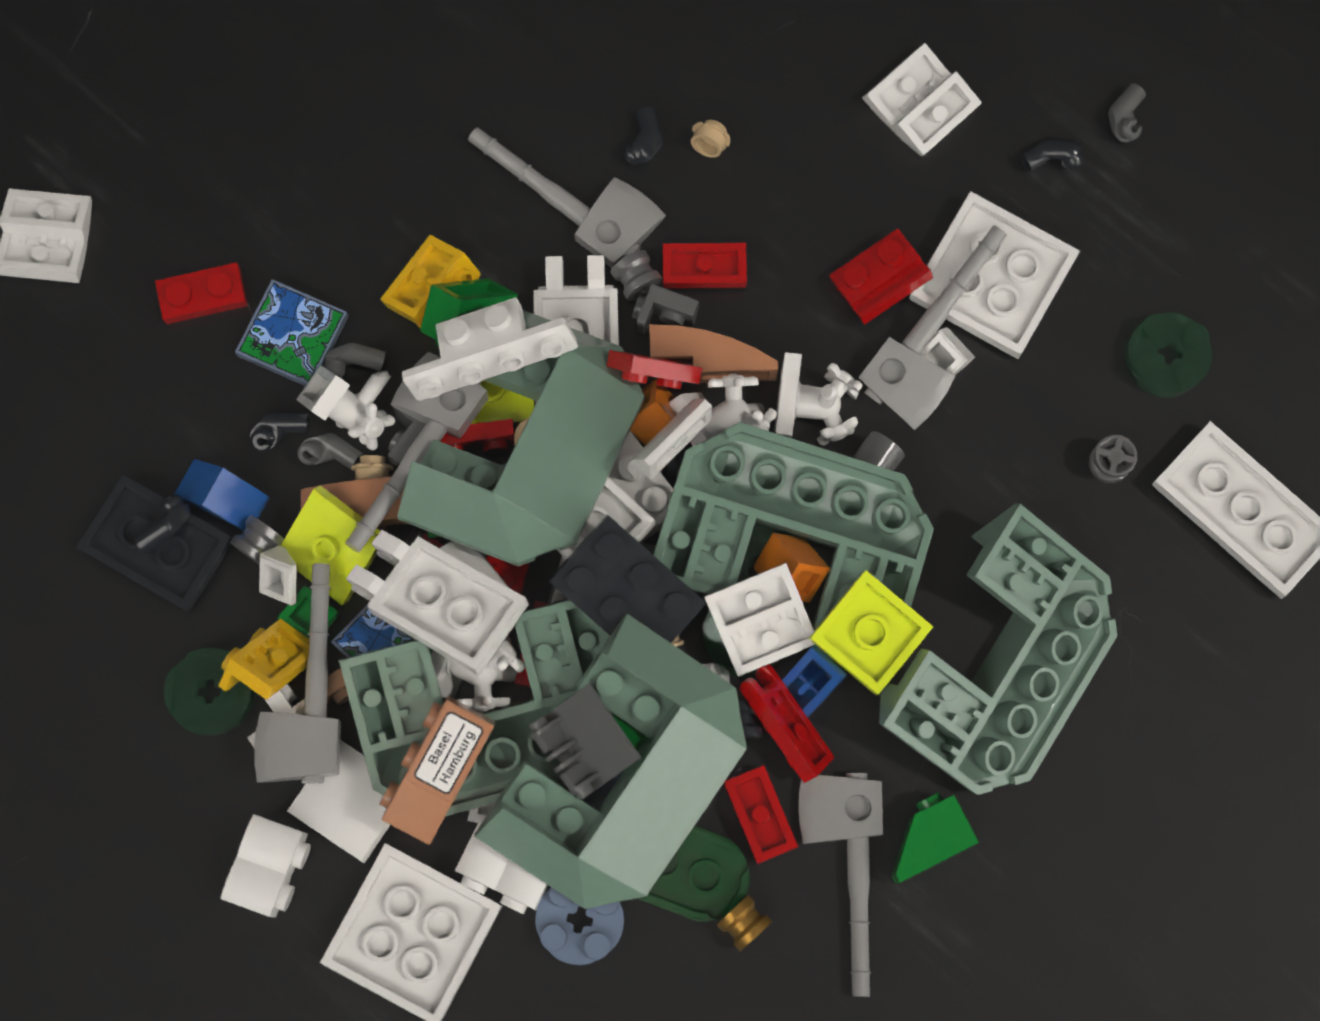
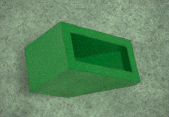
M489 278L431 284L420 331L435 339V344L439 346L436 324L518 297V294Z
M937 793L916 804L920 812L909 818L891 877L895 884L979 843L954 795L943 800L940 793Z

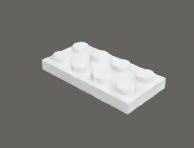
M1211 421L1152 483V486L1280 599L1287 596L1320 559V516Z

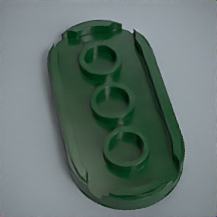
M695 824L647 896L637 899L695 921L708 922L717 920V918L724 917L732 911L747 894L750 875L746 858L731 839Z

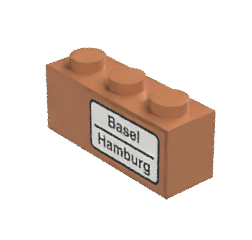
M447 696L443 705L434 702L422 726L429 729L422 744L420 745L415 741L412 742L400 764L407 768L400 784L394 781L390 782L379 805L386 808L381 820L430 845L490 735L495 721Z

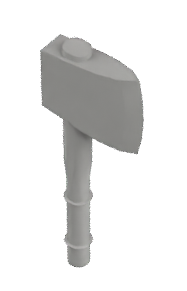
M475 128L468 138V141L482 150L484 155L490 156L518 177L519 181L526 183L546 202L576 223L579 228L574 234L575 241L593 255H604L605 264L610 268L627 255L639 251L641 248L640 244L666 217L656 204L643 193L615 177L590 209L562 187L542 176L532 168L531 164H526L498 143L496 138L493 139L480 128Z
M995 225L992 226L983 240L978 242L977 248L955 277L950 279L951 282L925 311L903 342L899 343L889 337L859 376V379L868 387L864 393L879 405L884 402L913 430L920 426L938 407L955 378L954 375L921 356L920 353L943 324L954 304L964 291L967 292V287L992 254L995 255V250L1007 236L1004 231Z
M427 352L413 367L440 359V357ZM402 381L390 405L426 425L405 453L387 484H383V490L361 521L356 523V528L345 542L349 548L360 553L369 538L374 536L376 528L395 501L401 497L411 462L414 461L421 464L433 440L441 441L446 433L461 439L488 400L487 390L480 385L481 382L443 393L435 398L418 401Z
M317 563L312 565V586L309 587L311 589L310 633H308L310 639L306 669L304 715L260 712L254 744V764L257 782L302 779V783L321 784L324 783V777L339 775L341 722L339 719L327 718V637L329 636L327 632L329 589H331L329 586V564Z
M846 773V777L818 775L806 783H803L801 780L798 810L803 844L847 840L848 889L851 922L849 924H851L852 972L850 974H852V996L868 997L870 996L869 974L872 973L869 971L868 924H870L868 922L870 887L869 837L883 835L882 781L868 780L867 773Z

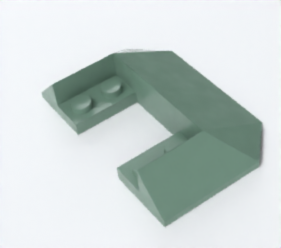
M523 310L526 329L551 321ZM570 328L577 340L578 347L576 349L565 352L558 357L547 358L523 366L519 370L509 371L483 380L537 401L506 466L433 440L422 463L411 462L397 515L398 520L515 566L532 562L536 556L559 548V551L577 545L644 402V394L638 382L621 379L623 371L606 367L609 350L624 352L623 348Z
M739 422L685 451L653 555L693 591L709 595L737 583L754 524L833 548L835 552L830 565L831 569L828 572L812 625L813 629H816L865 570L911 607L934 528L926 513L924 514L912 493L913 488L905 474Z
M1019 503L1012 505L971 536L983 546V549L968 571L967 576L1013 611V614L972 681H969L930 650L921 648L899 685L888 683L880 695L879 724L976 795L991 792L993 788L1003 785H1017L1031 781L1118 636L1116 620L1110 618L1108 594H1112L1110 576Z
M569 599L554 601L553 604L524 611L515 623L533 696L510 702L507 707H495L493 710L486 712L478 711L495 721L494 727L446 816L496 803L524 761L559 784H565L560 776L566 770L562 769L555 773L554 769L561 763L557 757L550 762L546 760L553 751L549 750L544 754L535 739L531 738V735L534 733L529 726L541 717L546 716L579 691L576 685L609 639V634ZM418 640L390 647L383 646L339 661L374 791L381 795H384L391 781L400 784L407 771V768L400 765L413 741L420 745L422 744L429 731L422 724L433 703L437 702L441 705L444 703L430 649Z
M627 613L582 676L576 688L580 690L590 683L609 711L648 736L638 750L641 758L624 770L598 809L583 799L579 800L576 794L571 796L570 790L524 761L474 834V837L584 909L647 896L747 749L736 688Z

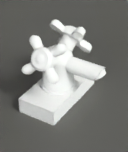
M785 352L781 367L774 433L792 438L794 420L798 417L824 420L827 428L821 430V436L817 438L818 443L822 446L830 441L841 440L847 435L853 434L858 420L856 417H852L844 423L842 422L839 415L841 408L840 398L846 392L852 399H856L862 388V383L854 380L846 371L840 370L837 364L831 363L827 367L828 372L824 375L826 380L832 382L831 384H827L823 388L803 385L799 381L802 354Z
M320 365L296 399L323 420L329 417L336 422L337 427L348 429L350 437H359L360 442L370 450L377 449V438L382 434L384 427L392 426L395 423L393 416L387 415L383 410L377 411V406L373 403L391 378L388 371L372 374L359 394H354L348 390L350 386L348 383Z
M733 373L723 376L721 379L711 378L708 381V388L725 387V401L712 408V420L690 441L693 446L710 439L739 422L769 431L770 422L776 418L777 412L770 408L765 413V408L762 404H747L742 399V386L759 385L757 377H744L743 375ZM702 392L684 393L670 401L669 404L675 415H677L691 400L705 398Z
M506 636L479 676L435 650L431 654L442 698H447V696L455 698L463 679L474 685V699L456 700L480 712L493 710L495 707L509 706L510 698H493L491 685L495 681L513 682L517 672L521 673L525 669V663L516 657V651L511 645V639Z

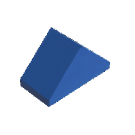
M197 459L193 460L174 494L181 496L184 502L241 531L245 530V521L250 515L257 519L259 518L269 500V496L225 468Z
M814 644L782 681L805 715L809 717L842 683L847 674Z

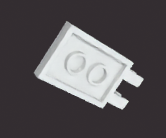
M604 255L587 256L588 286H564L562 256H545L546 286L538 287V290H534V314L551 321L564 318L570 328L619 345L617 288H613V285H605Z
M381 530L372 542V545L378 550L376 553L380 558L395 567L384 581L356 564L346 578L352 584V590L370 601L367 607L373 615L479 676L529 605L526 597L420 537H417L409 546L402 540Z

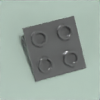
M590 683L546 716L541 717L529 726L534 733L531 735V738L535 739L544 754L549 750L553 751L546 760L550 762L557 757L561 763L554 769L555 773L562 769L566 770L560 777L570 790V795L576 794L579 800L591 794L641 758Z

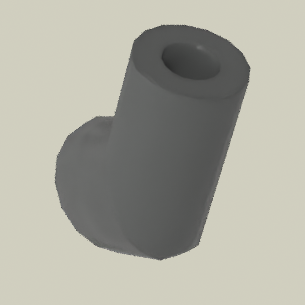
M1130 83L1108 110L1113 135L1119 141L1125 143L1137 139L1142 131V126L1136 125L1137 119L1134 118L1133 111L1145 98L1146 93L1142 87L1135 83Z
M350 342L328 350L324 356L325 364L323 367L339 378L344 376L346 367L354 364L380 371L384 362L385 351Z
M334 433L310 437L303 441L297 451L299 460L306 465L320 464L335 459L350 470L353 465L360 463V456H364L363 452Z

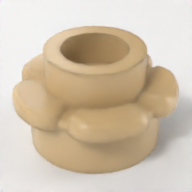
M707 120L705 123L697 122L692 128L694 135L691 138V145L701 155L710 158L718 157L726 149V146L730 145V137L727 134V130L720 122Z
M364 455L360 456V463L353 465L351 470L355 471V480L389 477L390 472L394 471V467L385 464L384 456Z

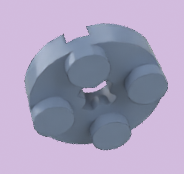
M550 887L538 904L535 918L536 930L542 945L555 958L568 964L587 965L604 958L618 944L623 932L624 913L620 902L587 908L586 916L593 918V923L591 927L584 926L582 933L573 932L574 925L567 922V917L569 913L576 914L578 907L581 906Z

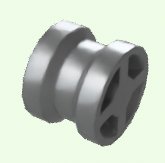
M639 250L627 255L617 262L610 271L616 281L622 282L624 286L623 294L628 301L637 300L640 294L647 295L651 284L659 286L662 283L663 279L659 272L651 269L649 265L650 258L645 250Z
M1122 435L1105 437L1097 444L1089 456L1091 473L1104 483L1121 481L1134 468L1137 462L1135 445ZM1103 457H1106V458H1107V460H1108L1109 463H1110V466H1109V464L1106 462V460L1103 459Z
M250 515L245 521V530L242 534L235 535L230 543L260 565V553L276 546H281L284 538L265 523Z

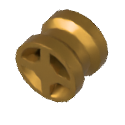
M747 895L716 925L721 931L729 932L734 937V945L739 951H742L771 924L772 920L767 915L759 914L754 908V900Z

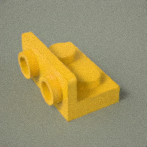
M429 235L380 300L387 308L416 323L421 329L431 284L477 280L481 273L463 251Z
M281 618L266 630L263 627L258 629L246 646L242 649L235 647L225 657L221 665L224 673L218 687L227 692L241 681L268 700L307 668L309 638Z

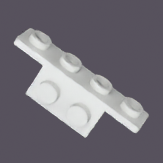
M517 297L436 324L441 358L404 370L402 378L415 399L422 401L438 397L443 393L467 385L477 384L482 380L509 371L519 370L523 366L547 358L558 357L565 352L576 349L578 347L577 340L564 318L526 329L522 306Z

